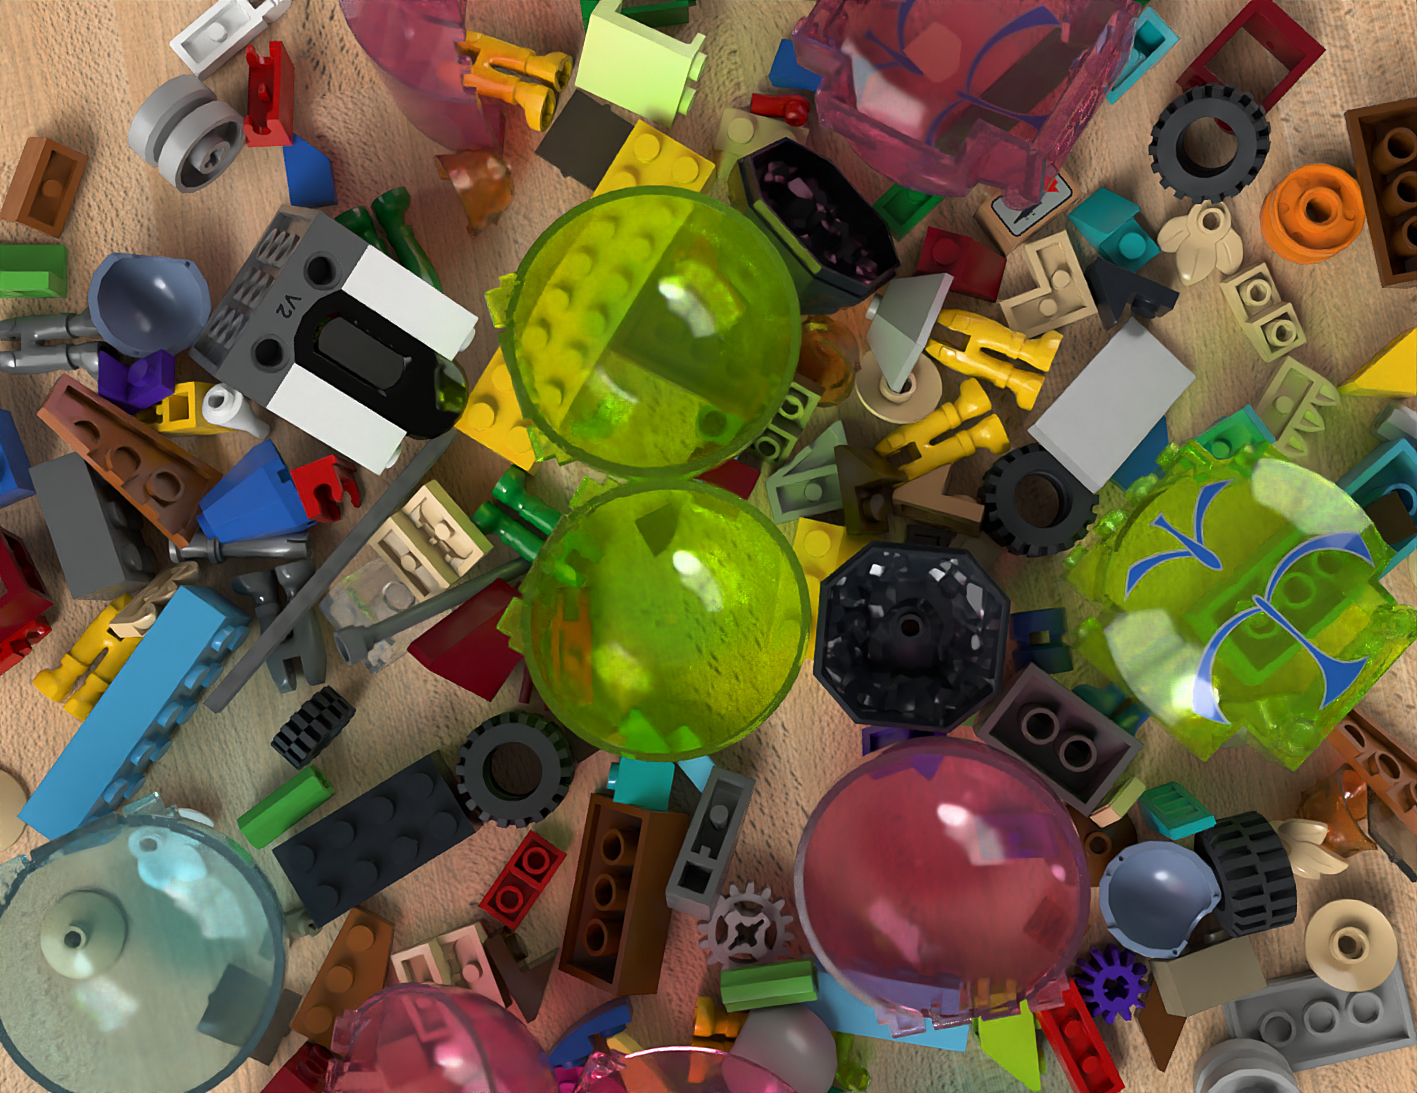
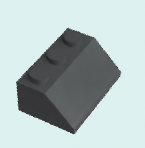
M1031 661L1002 685L1001 693L986 704L974 720L972 726L978 738L1086 817L1090 815L1144 746L1141 741Z

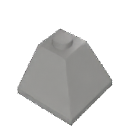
M942 273L892 279L884 296L875 293L865 315V318L872 320L865 338L891 390L900 392L922 353L950 288L953 276Z

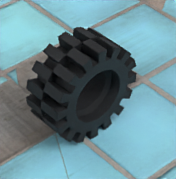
M330 685L325 686L320 692H316L309 701L307 700L297 713L295 712L290 717V720L280 728L281 731L274 736L270 745L293 767L300 770L308 765L313 758L315 759L341 733V730L347 726L350 719L355 715L356 709Z

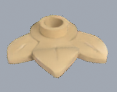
M1204 200L1202 205L1193 204L1187 215L1169 219L1158 233L1155 244L1161 251L1176 252V270L1182 284L1185 286L1203 280L1213 271L1214 267L1228 275H1234L1240 268L1243 259L1242 239L1231 228V212L1223 202L1212 204L1211 200ZM1211 212L1216 216V224L1212 229L1208 230L1203 225V218Z
M1291 818L1285 821H1268L1285 848L1293 873L1304 878L1319 880L1321 873L1337 874L1348 868L1350 864L1348 859L1335 854L1321 845L1328 831L1326 823Z

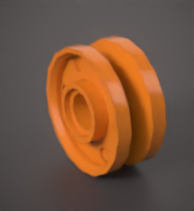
M1321 163L1304 165L1289 173L1282 181L1276 184L1264 198L1259 218L1261 233L1272 251L1286 261L1299 265L1319 264L1350 246L1362 232L1366 213L1357 181L1343 169ZM1306 207L1313 209L1317 213L1319 222H1315L1308 217Z

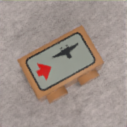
M1051 151L1040 160H1037L1034 155L1029 157L1012 172L1016 177L1004 187L997 182L978 197V201L981 204L972 217L1004 257L1073 206L1083 194Z

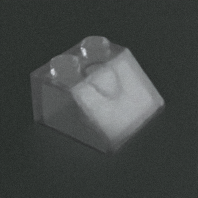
M378 557L339 580L321 601L318 608L334 628L340 630L351 624L355 627L360 625L369 627L419 604L420 601L381 557ZM451 608L374 644V650L368 652V658L362 660V663L373 676L407 654L408 651L406 649L412 641L455 609Z

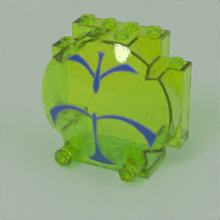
M1193 438L1181 441L1179 444L1173 440L1155 458L1154 461L1159 465L1157 469L1146 477L1143 475L1139 476L1124 492L1123 496L1128 501L1115 511L1110 509L1094 525L1092 530L1097 535L1086 547L1078 544L1061 563L1066 569L1059 578L1100 613L1096 618L1092 615L1087 616L1072 633L1076 640L1071 644L1070 648L1193 757L1206 762L1220 745L1237 733L1266 760L1295 772L1417 639V610L1409 605L1399 604L1378 581L1397 552L1383 541L1369 516L1345 491L1321 475L1295 465L1268 440L1254 443L1252 446L1246 442L1229 459L1217 460Z

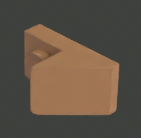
M951 463L945 464L895 489L892 496L894 515L975 538H980L984 526L985 506L979 505L975 499L966 495L955 494L953 497L947 496L952 481Z

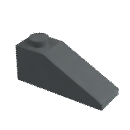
M713 765L665 890L667 906L669 908L711 922L730 869L756 785V779Z

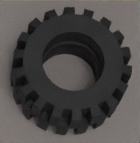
M1218 82L1207 83L1201 87L1197 85L1179 95L1163 110L1150 135L1153 136V139L1148 145L1149 155H1153L1152 171L1154 174L1159 172L1162 177L1159 183L1165 190L1170 186L1176 191L1173 196L1180 200L1187 196L1193 198L1192 203L1202 205L1204 200H1211L1212 204L1222 202L1227 196L1233 198L1241 193L1245 186H1249L1262 168L1270 149L1271 141H1269V134L1271 133L1270 121L1267 122L1264 116L1266 113L1262 104L1259 106L1253 100L1255 96L1249 91L1243 93L1237 90V85L1230 83L1226 86L1218 85ZM1204 117H1213L1226 122L1233 129L1238 145L1234 157L1226 165L1206 168L1196 164L1189 158L1184 148V134L1194 121Z
M1038 442L1018 447L996 460L992 468L987 470L982 477L984 483L983 486L978 488L977 498H981V505L985 506L984 521L986 524L983 526L985 533H991L998 545L1009 549L1008 553L1016 556L1026 555V558L1049 556L1069 550L1075 546L1074 543L1085 538L1089 533L1086 529L1087 526L1094 524L1098 515L1093 513L1092 510L1093 506L1099 505V494L1093 495L1042 445H1038ZM1036 475L1046 479L1057 492L1059 499L1057 515L1052 523L1045 527H1034L1020 517L1015 508L1014 492L1016 486L1026 476Z
M526 710L504 712L482 722L479 727L473 729L467 736V742L461 746L458 753L461 759L460 763L456 764V775H460L461 783L457 784L460 794H466L468 801L465 804L471 811L476 808L481 813L480 819L487 823L493 820L497 822V827L507 828L509 825H516V829L524 828L530 823H538L544 820L564 800L569 792L570 784L573 782L575 773L573 772V764L575 760L570 752L567 739L559 732V726L553 721L548 722L543 719V715L536 712L533 714L526 713ZM521 742L532 748L538 755L542 765V777L532 791L526 794H513L501 788L495 781L491 768L492 758L496 750L503 744Z
M1249 811L1215 820L1217 824H1214V827L1195 833L1194 852L1212 869L1221 890V899L1212 912L1230 936L1238 938L1294 923L1297 915V889L1292 867L1280 838L1263 815L1257 813V811Z

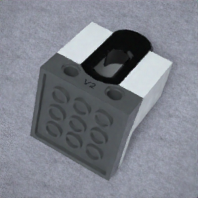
M282 204L192 344L187 355L216 379L380 476L384 468H390L397 461L402 451L400 443L404 436L418 441L435 439L450 431L462 418L469 398V382L464 368L454 357L458 351H464L473 340L475 335L473 327L479 318L322 211Z

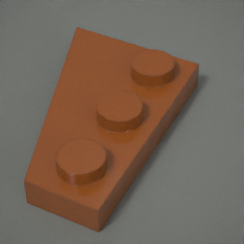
M359 904L352 908L290 1029L370 1070L374 1063L375 1049L373 1046L375 1045L377 1029L381 1020L385 980L388 976L396 924Z

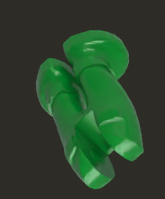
M398 187L383 193L372 202L370 208L379 224L387 233L386 238L391 247L394 248L401 265L444 294L441 282L430 259L415 239L411 226L405 225V212L411 204V196L405 187ZM365 206L351 208L334 218L339 224L391 258L386 251L387 248L383 240L378 238L373 220Z
M512 464L499 479L491 495L504 505L519 512L520 517L527 522H531L547 536V539L544 540L529 531L518 520H512L490 500H486L470 520L484 536L488 534L501 536L500 541L508 547L511 546L529 564L548 577L577 588L584 577L567 561L563 562L558 558L559 554L568 543L575 548V552L586 556L595 563L602 554L601 549L593 538L569 517L545 504L537 495L534 494L531 497L525 487V472L519 466Z

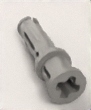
M197 528L190 544L182 550L169 539V553L174 563L184 562L186 559H209L212 564H221L227 558L311 559L312 552L307 551V548L313 549V539L309 531L224 545L217 537L209 540L202 528Z

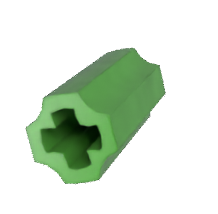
M315 764L309 765L237 819L239 829L249 843L260 850L334 796V788L321 769Z
M813 956L723 969L720 973V991L722 1002L727 1012L818 1000L820 996L818 971Z

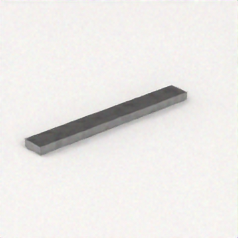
M445 422L204 701L203 704L215 714L224 710L458 436V431L448 422Z

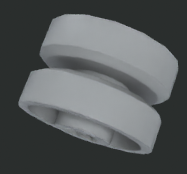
M183 74L165 82L146 99L133 118L127 137L129 148L150 166L158 167L159 174L181 193H194L207 187L230 166L242 148L246 134L243 131V117L225 101H217L215 93L195 75Z
M1251 1038L1228 1039L1210 1047L1198 1060L1192 1076L1194 1093H1302L1285 1057L1269 1044Z

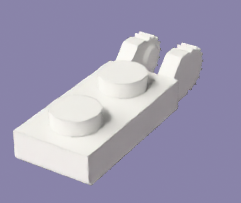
M219 0L171 40L169 45L199 80L203 82L268 27L267 23L277 21L283 13H286L292 1L266 0L258 8L254 9L250 3L259 0Z

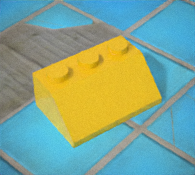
M799 517L795 525L768 649L814 660L820 582L872 540L883 541V539L872 535H847L846 527Z

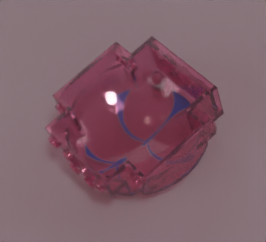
M816 0V4L807 17L803 16L797 22L792 34V42L797 65L824 77L815 94L819 124L842 135L860 159L878 174L905 188L943 197H966L978 183L1001 188V199L1004 205L1012 210L1021 211L1028 209L1033 204L1038 205L1131 59L1142 4L1133 0Z

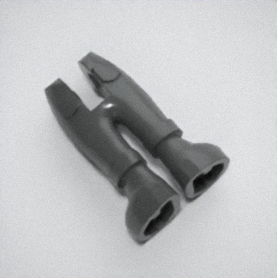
M89 306L78 315L75 313L43 314L14 317L0 321L1 341H21V351H0L1 372L10 374H43L57 370H77L81 367L98 382L99 352L103 351L121 362L118 351L105 341H89L77 345L70 343L44 346L47 340L90 337L104 340L91 320Z
M307 559L275 567V570H263L231 578L233 590L237 594L253 597L258 607L255 608L257 618H259L260 635L266 631L283 611L282 602L279 601L278 582L284 587L287 596L285 601L286 605H288L316 573V567L313 559ZM314 606L308 610L293 628V636L288 634L266 659L272 679L281 694L295 691L297 688L292 657L301 656L304 673L311 686L325 683L326 653Z

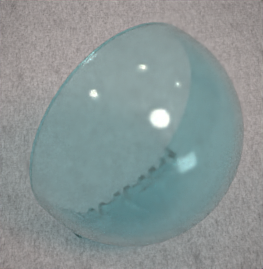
M153 792L123 806L122 815L113 811L30 851L31 861H29L26 855L21 854L0 864V1042L13 1061L44 1089L51 1093H206L231 1076L258 1046L272 1023L285 989L289 970V935L284 909L274 885L256 859L238 842L209 825L182 817L175 804L166 808L160 795L157 792Z

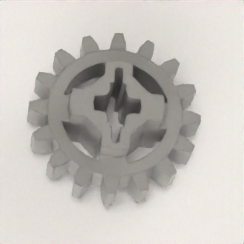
M748 879L745 890H739L734 881L729 882L730 893L724 895L721 892L711 922L706 920L697 921V930L707 933L706 936L698 940L699 948H711L712 951L707 956V963L710 966L720 961L722 963L721 971L727 968L776 962L777 955L789 958L790 950L783 942L795 940L794 931L784 928V925L793 921L792 913H780L785 904V899L779 896L771 900V887L767 884L760 892L755 891L753 880ZM750 901L759 905L754 909L743 908L737 902ZM722 915L724 921L728 924L727 931L721 935V939L717 940L715 928L719 916ZM775 920L776 934L770 946L765 938V929ZM742 922L748 927L754 923V936L749 938L746 934H742L737 937V924ZM736 953L752 954L754 958L740 959L734 957Z

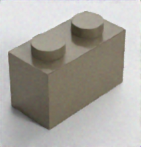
M1218 927L1203 932L1201 934L1203 941L1192 945L1187 943L1175 958H1153L1148 960L1167 1014L1189 1017L1267 988L1268 986L1250 936L1246 935L1235 938L1230 936L1223 927Z

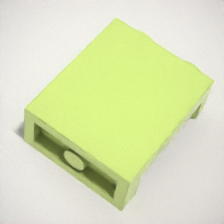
M600 0L590 16L575 86L671 129L679 114L687 116L694 103L697 90L692 89L691 85L693 80L698 81L701 77L708 59V55L702 53L706 36L697 33L691 44H685L621 15L624 0Z

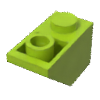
M1022 987L972 992L973 1004L971 1015L974 1039L981 1050L1032 1092L1042 1091L1040 1075H1046V1059L1042 1046H1037L1035 1029H1041V1025L1028 1001L1030 997Z

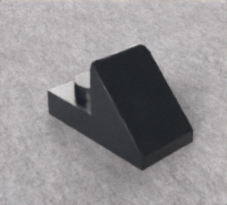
M1099 257L1089 264L1084 272L1085 280L1106 331L1118 323L1126 303L1131 305L1130 310L1139 316L1154 319L1156 316L1161 318L1173 310L1180 294Z

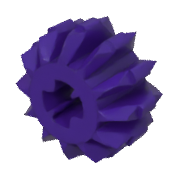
M1113 943L1107 944L1104 954L1096 946L1090 947L1089 954L1092 960L1086 962L1083 958H1077L1076 964L1083 970V973L1071 975L1070 978L1074 980L1077 987H1080L1078 990L1091 1017L1095 1018L1101 1014L1102 1019L1107 1024H1113L1118 1012L1125 1021H1131L1132 1013L1129 1008L1133 1004L1139 1009L1145 1008V1002L1138 997V994L1151 991V985L1141 979L1148 972L1146 966L1141 962L1134 963L1136 954L1131 950L1125 949L1119 952L1118 947ZM1107 978L1117 981L1113 989L1103 985Z

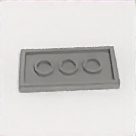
M1131 316L1027 431L1094 494L1104 486L1196 376Z
M1397 956L1396 965L1390 976L1381 985L1368 991L1347 992L1336 989L1322 981L1313 970L1266 980L1267 988L1221 1004L1229 1039L1251 1038L1269 1044L1285 1057L1293 1073L1417 1045V1031L1399 956Z

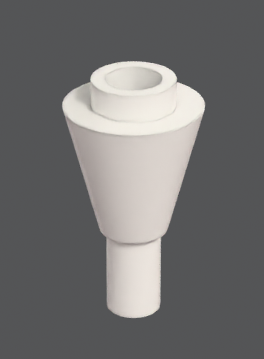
M219 383L212 387L205 395L202 404V414L209 423L246 430L258 439H264L268 436L270 432L269 425L256 416L242 393L225 383Z

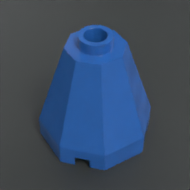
M270 438L252 447L199 502L203 513L196 516L207 538L211 540L217 537L224 545L300 532L318 523L316 520L307 518L290 469Z

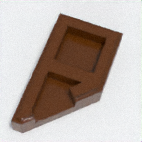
M1150 974L1147 982L1151 985V991L1142 993L1140 997L1145 1002V1008L1139 1009L1136 1007L1133 1016L1151 1054L1153 1065L1165 1073L1187 1017L1167 1014L1154 975Z

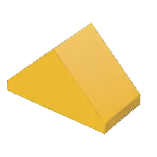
M1417 325L1400 332L1336 389L1342 395L1403 400L1416 396Z

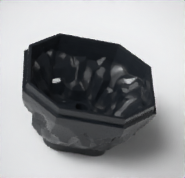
M784 137L736 161L727 181L728 198L731 205L721 221L724 249L720 252L719 257L726 272L765 314L777 319L787 314L809 316L832 315L840 310H846L861 303L896 276L895 270L901 266L888 223L831 159Z
M872 540L820 582L813 675L855 724L950 733L1001 693L1011 600L968 549ZM907 619H914L919 623V629L916 631H905L902 629V623Z

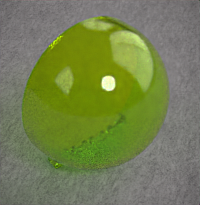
M664 185L626 187L586 200L556 219L541 233L525 254L517 271L499 277L500 287L484 293L494 327H506L505 331L497 335L511 376L523 420L532 419L535 423L526 429L537 462L556 458L559 466H564L577 461L596 472L635 482L660 483L699 476L736 458L763 434L778 414L788 395L799 361L801 347L799 300L791 275L779 252L767 236L739 211L718 199L685 188Z
M585 475L568 504L572 510L567 514L563 513L557 524L550 531L541 544L530 570L518 588L523 593L522 600L517 597L512 598L496 628L510 636L508 647L525 656L532 681L553 714L577 736L597 748L633 760L675 762L703 757L740 741L764 723L780 706L796 681L806 656L811 628V603L806 578L795 551L783 533L760 509L742 496L721 485L700 478L682 475H651L618 482L606 475L602 483Z

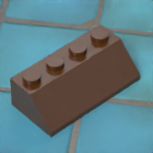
M1417 97L1347 110L1344 116L1381 287L1398 289L1417 287Z
M591 793L558 970L615 996L657 994L672 908L667 906L665 890L686 837L690 814L667 807V811L613 802L614 796Z

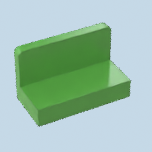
M0 244V298H67L68 249L61 244Z

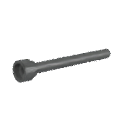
M522 557L516 558L369 627L364 625L355 627L351 624L333 633L335 644L347 665L351 666L368 658V652L374 650V644L466 602L498 577L509 582L534 570L535 567Z

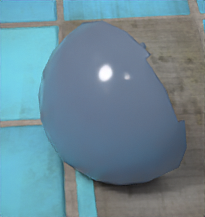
M117 252L107 255L93 273L87 295L91 320L103 339L124 355L140 359L160 349L174 356L189 348L207 323L212 307L208 283L193 261L189 259Z
M1144 840L1123 848L1108 863L1099 882V906L1107 923L1108 930L1124 947L1145 957L1172 959L1177 957L1188 943V939L1198 922L1204 915L1211 913L1221 899V890L1212 869L1194 851L1171 841Z

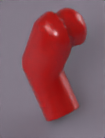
M752 93L750 113L764 117L785 118L786 123L793 127L802 126L807 122L811 107L809 101L803 95Z

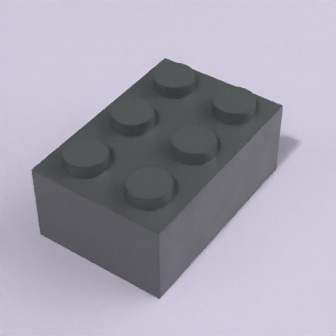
M76 451L28 468L73 600L109 601L120 597L126 592L129 594L145 588L156 577L155 571L158 570V561L153 550L145 545L141 529L144 528V521L140 511Z

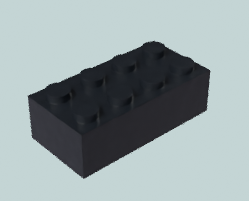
M439 750L426 755L272 849L277 861L318 929L475 834L484 826L474 809L471 811L465 804L468 798L465 793L460 794L457 786L459 783Z

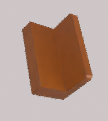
M29 137L3 203L0 219L9 223L21 224L49 237L59 239L89 157L47 137Z

